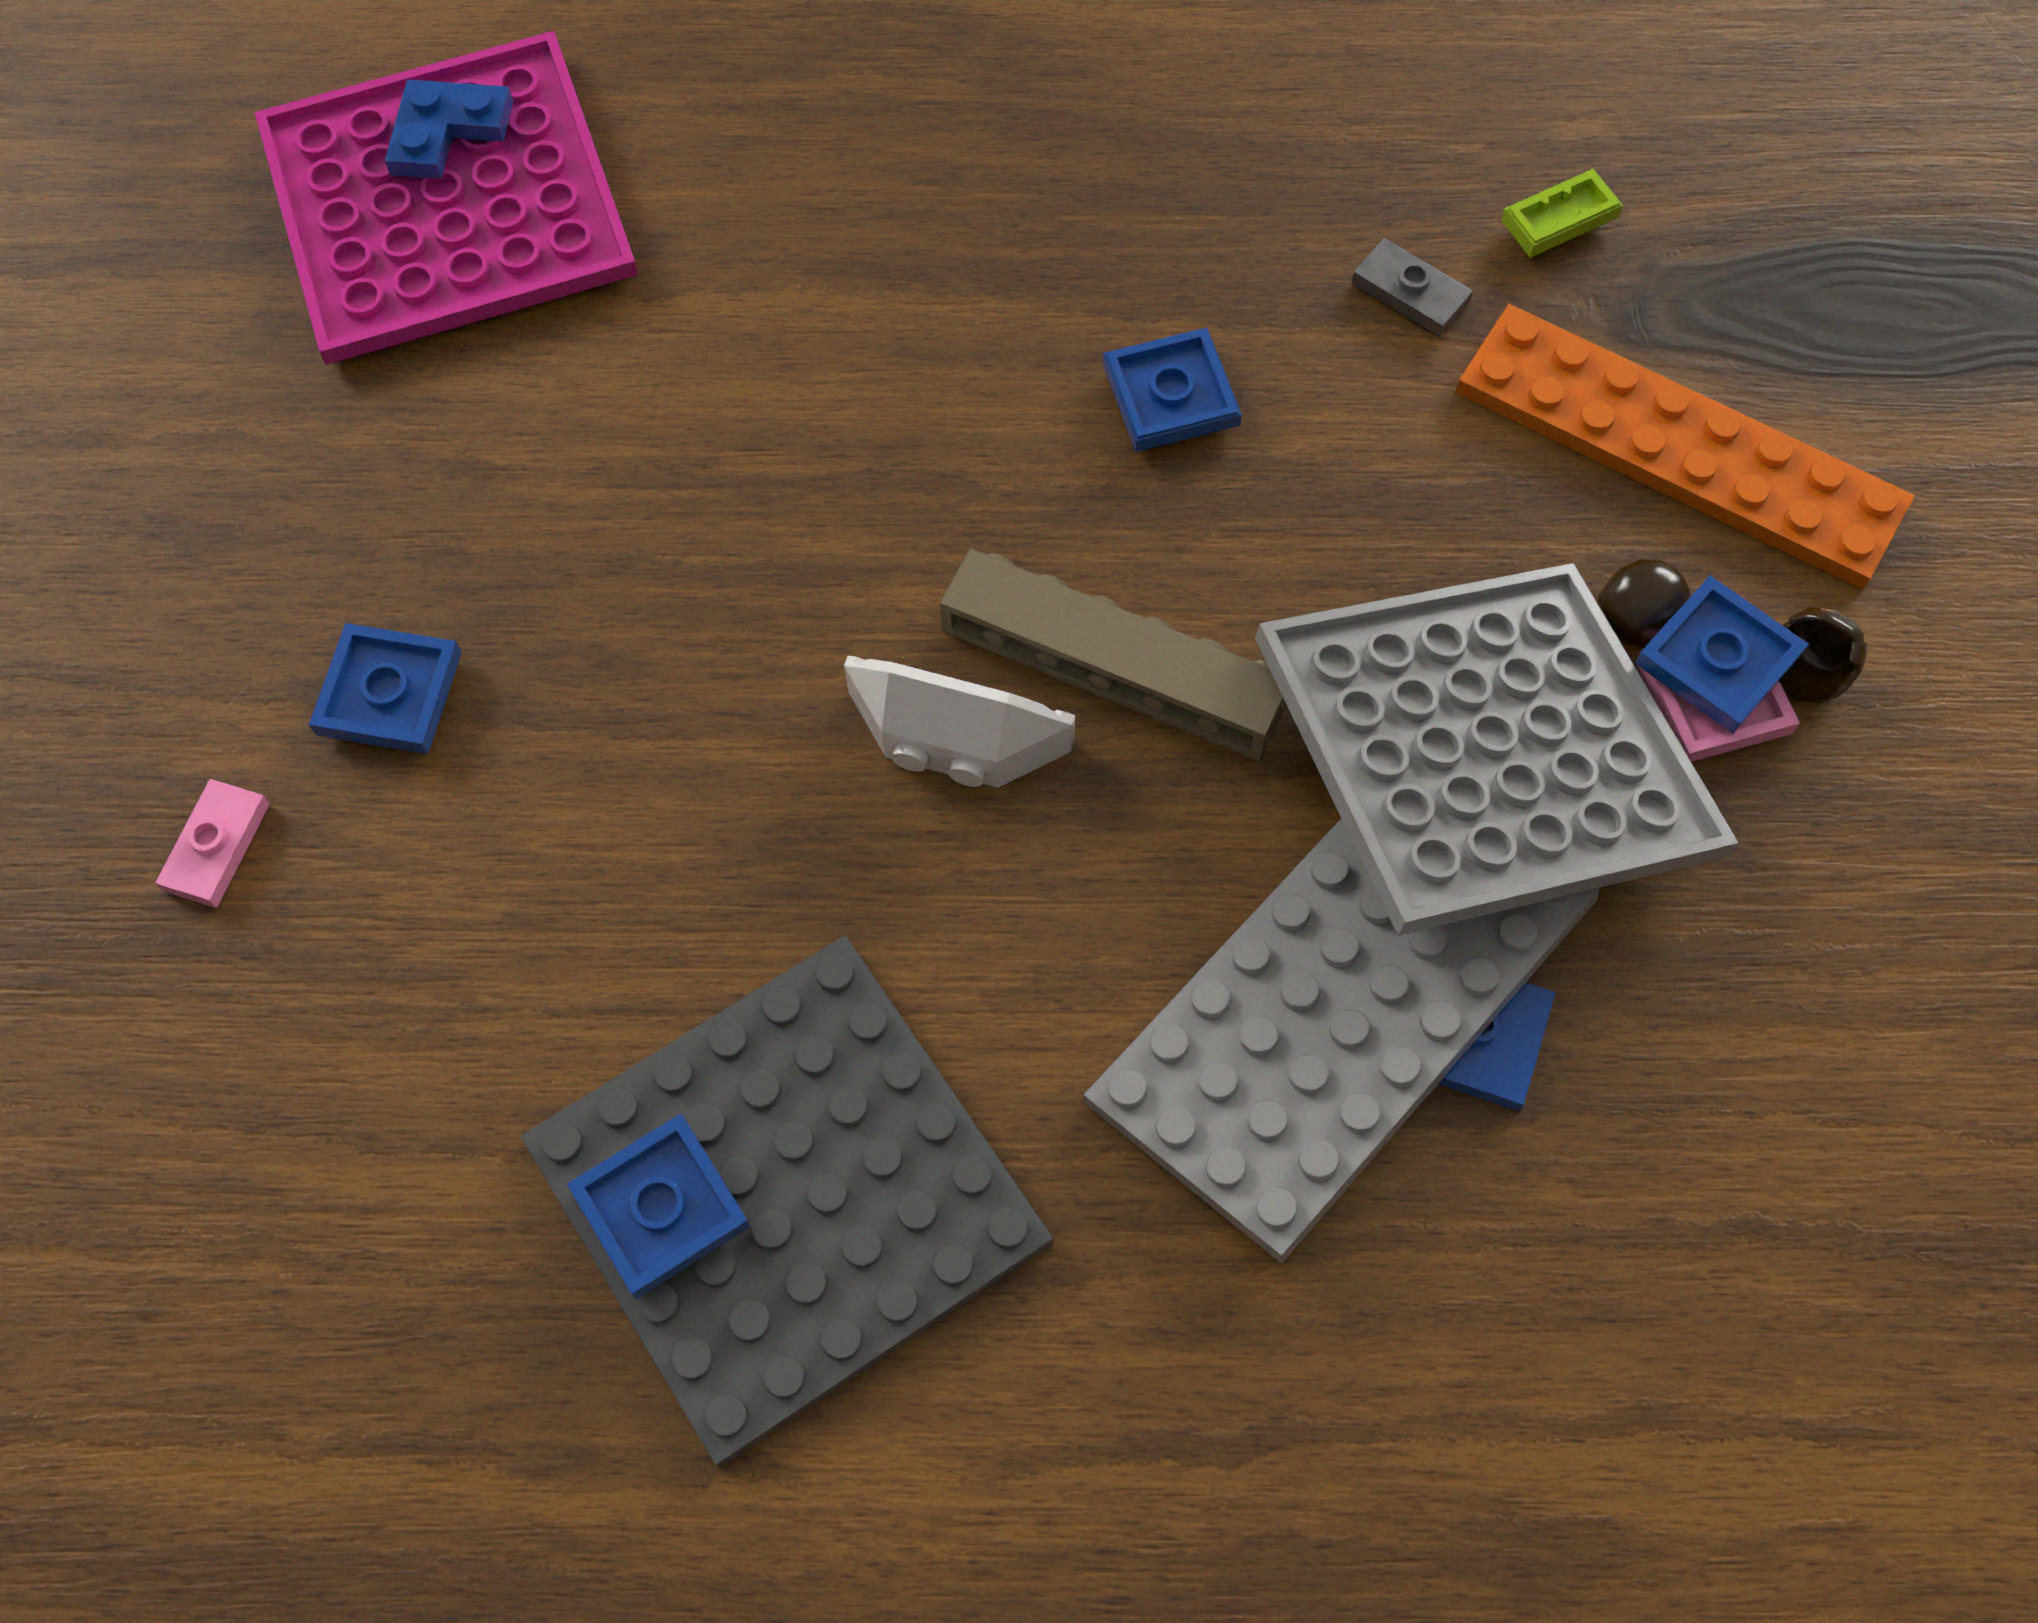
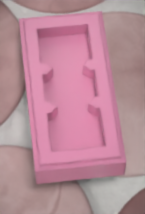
M209 779L155 884L163 892L217 908L270 805L269 801L262 794Z

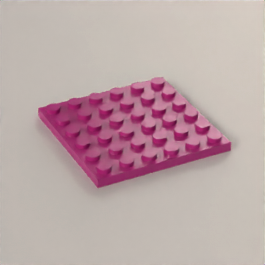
M554 31L254 112L318 349L326 365L639 275ZM407 79L507 86L510 88L514 102L504 142L452 138L442 179L390 175L385 163V157Z

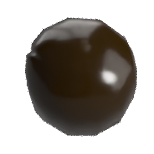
M1641 559L1619 568L1600 592L1598 601L1603 603L1606 619L1613 631L1631 644L1647 646L1691 597V591L1685 578L1675 567L1662 560Z
M1810 607L1789 617V621L1783 625L1809 644L1802 656L1779 681L1783 690L1796 700L1816 704L1837 698L1847 691L1862 672L1867 655V643L1864 641V633L1857 623L1837 610Z

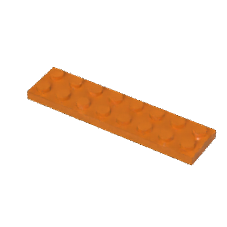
M1509 303L1460 377L1455 392L1861 590H1864L1915 497L1912 493Z

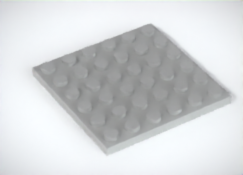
M1574 563L1259 624L1255 640L1398 936L1729 857L1739 844Z

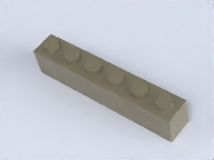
M970 548L940 602L943 632L1259 762L1287 705L1266 661H1250L1228 652L1223 645L1214 640L1206 638L1198 640L1174 630L1170 624L1159 618H1144L1121 609L1116 602L1107 597L1099 595L1091 597L1069 588L1057 577L1047 574L1039 576L1019 568L1011 560L999 554L991 553L987 555Z

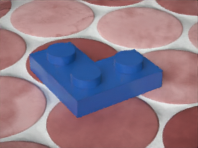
M407 79L385 157V163L390 175L442 179L452 138L504 142L514 102L510 88L507 86Z

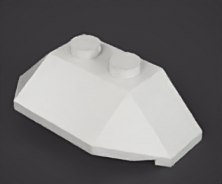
M847 656L844 669L851 698L884 756L892 759L895 764L904 769L919 772L926 768L948 774L954 781L966 786L978 787L986 784L999 788L1072 751L1075 742V715L1060 710L1052 711L1041 703L1008 692L898 663L875 659L865 660L855 656Z

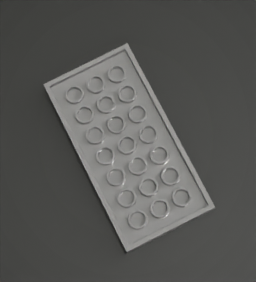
M1341 818L1085 1092V1104L1282 1264L1595 904L1600 889L1583 891L1398 936Z

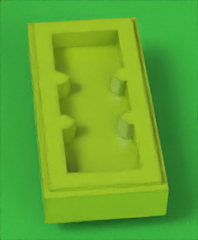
M1591 169L1504 208L1501 221L1531 258L1619 218L1623 205L1597 172Z

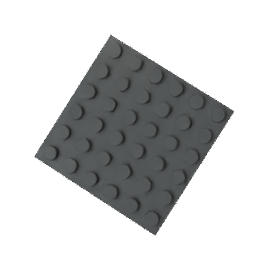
M846 935L520 1136L710 1457L719 1469L1053 1245V1237ZM682 1113L751 1227L636 1300L631 1295L567 1183Z

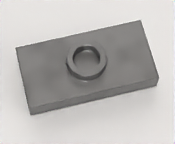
M1383 238L1356 268L1351 283L1439 337L1470 303L1473 290L1386 238Z

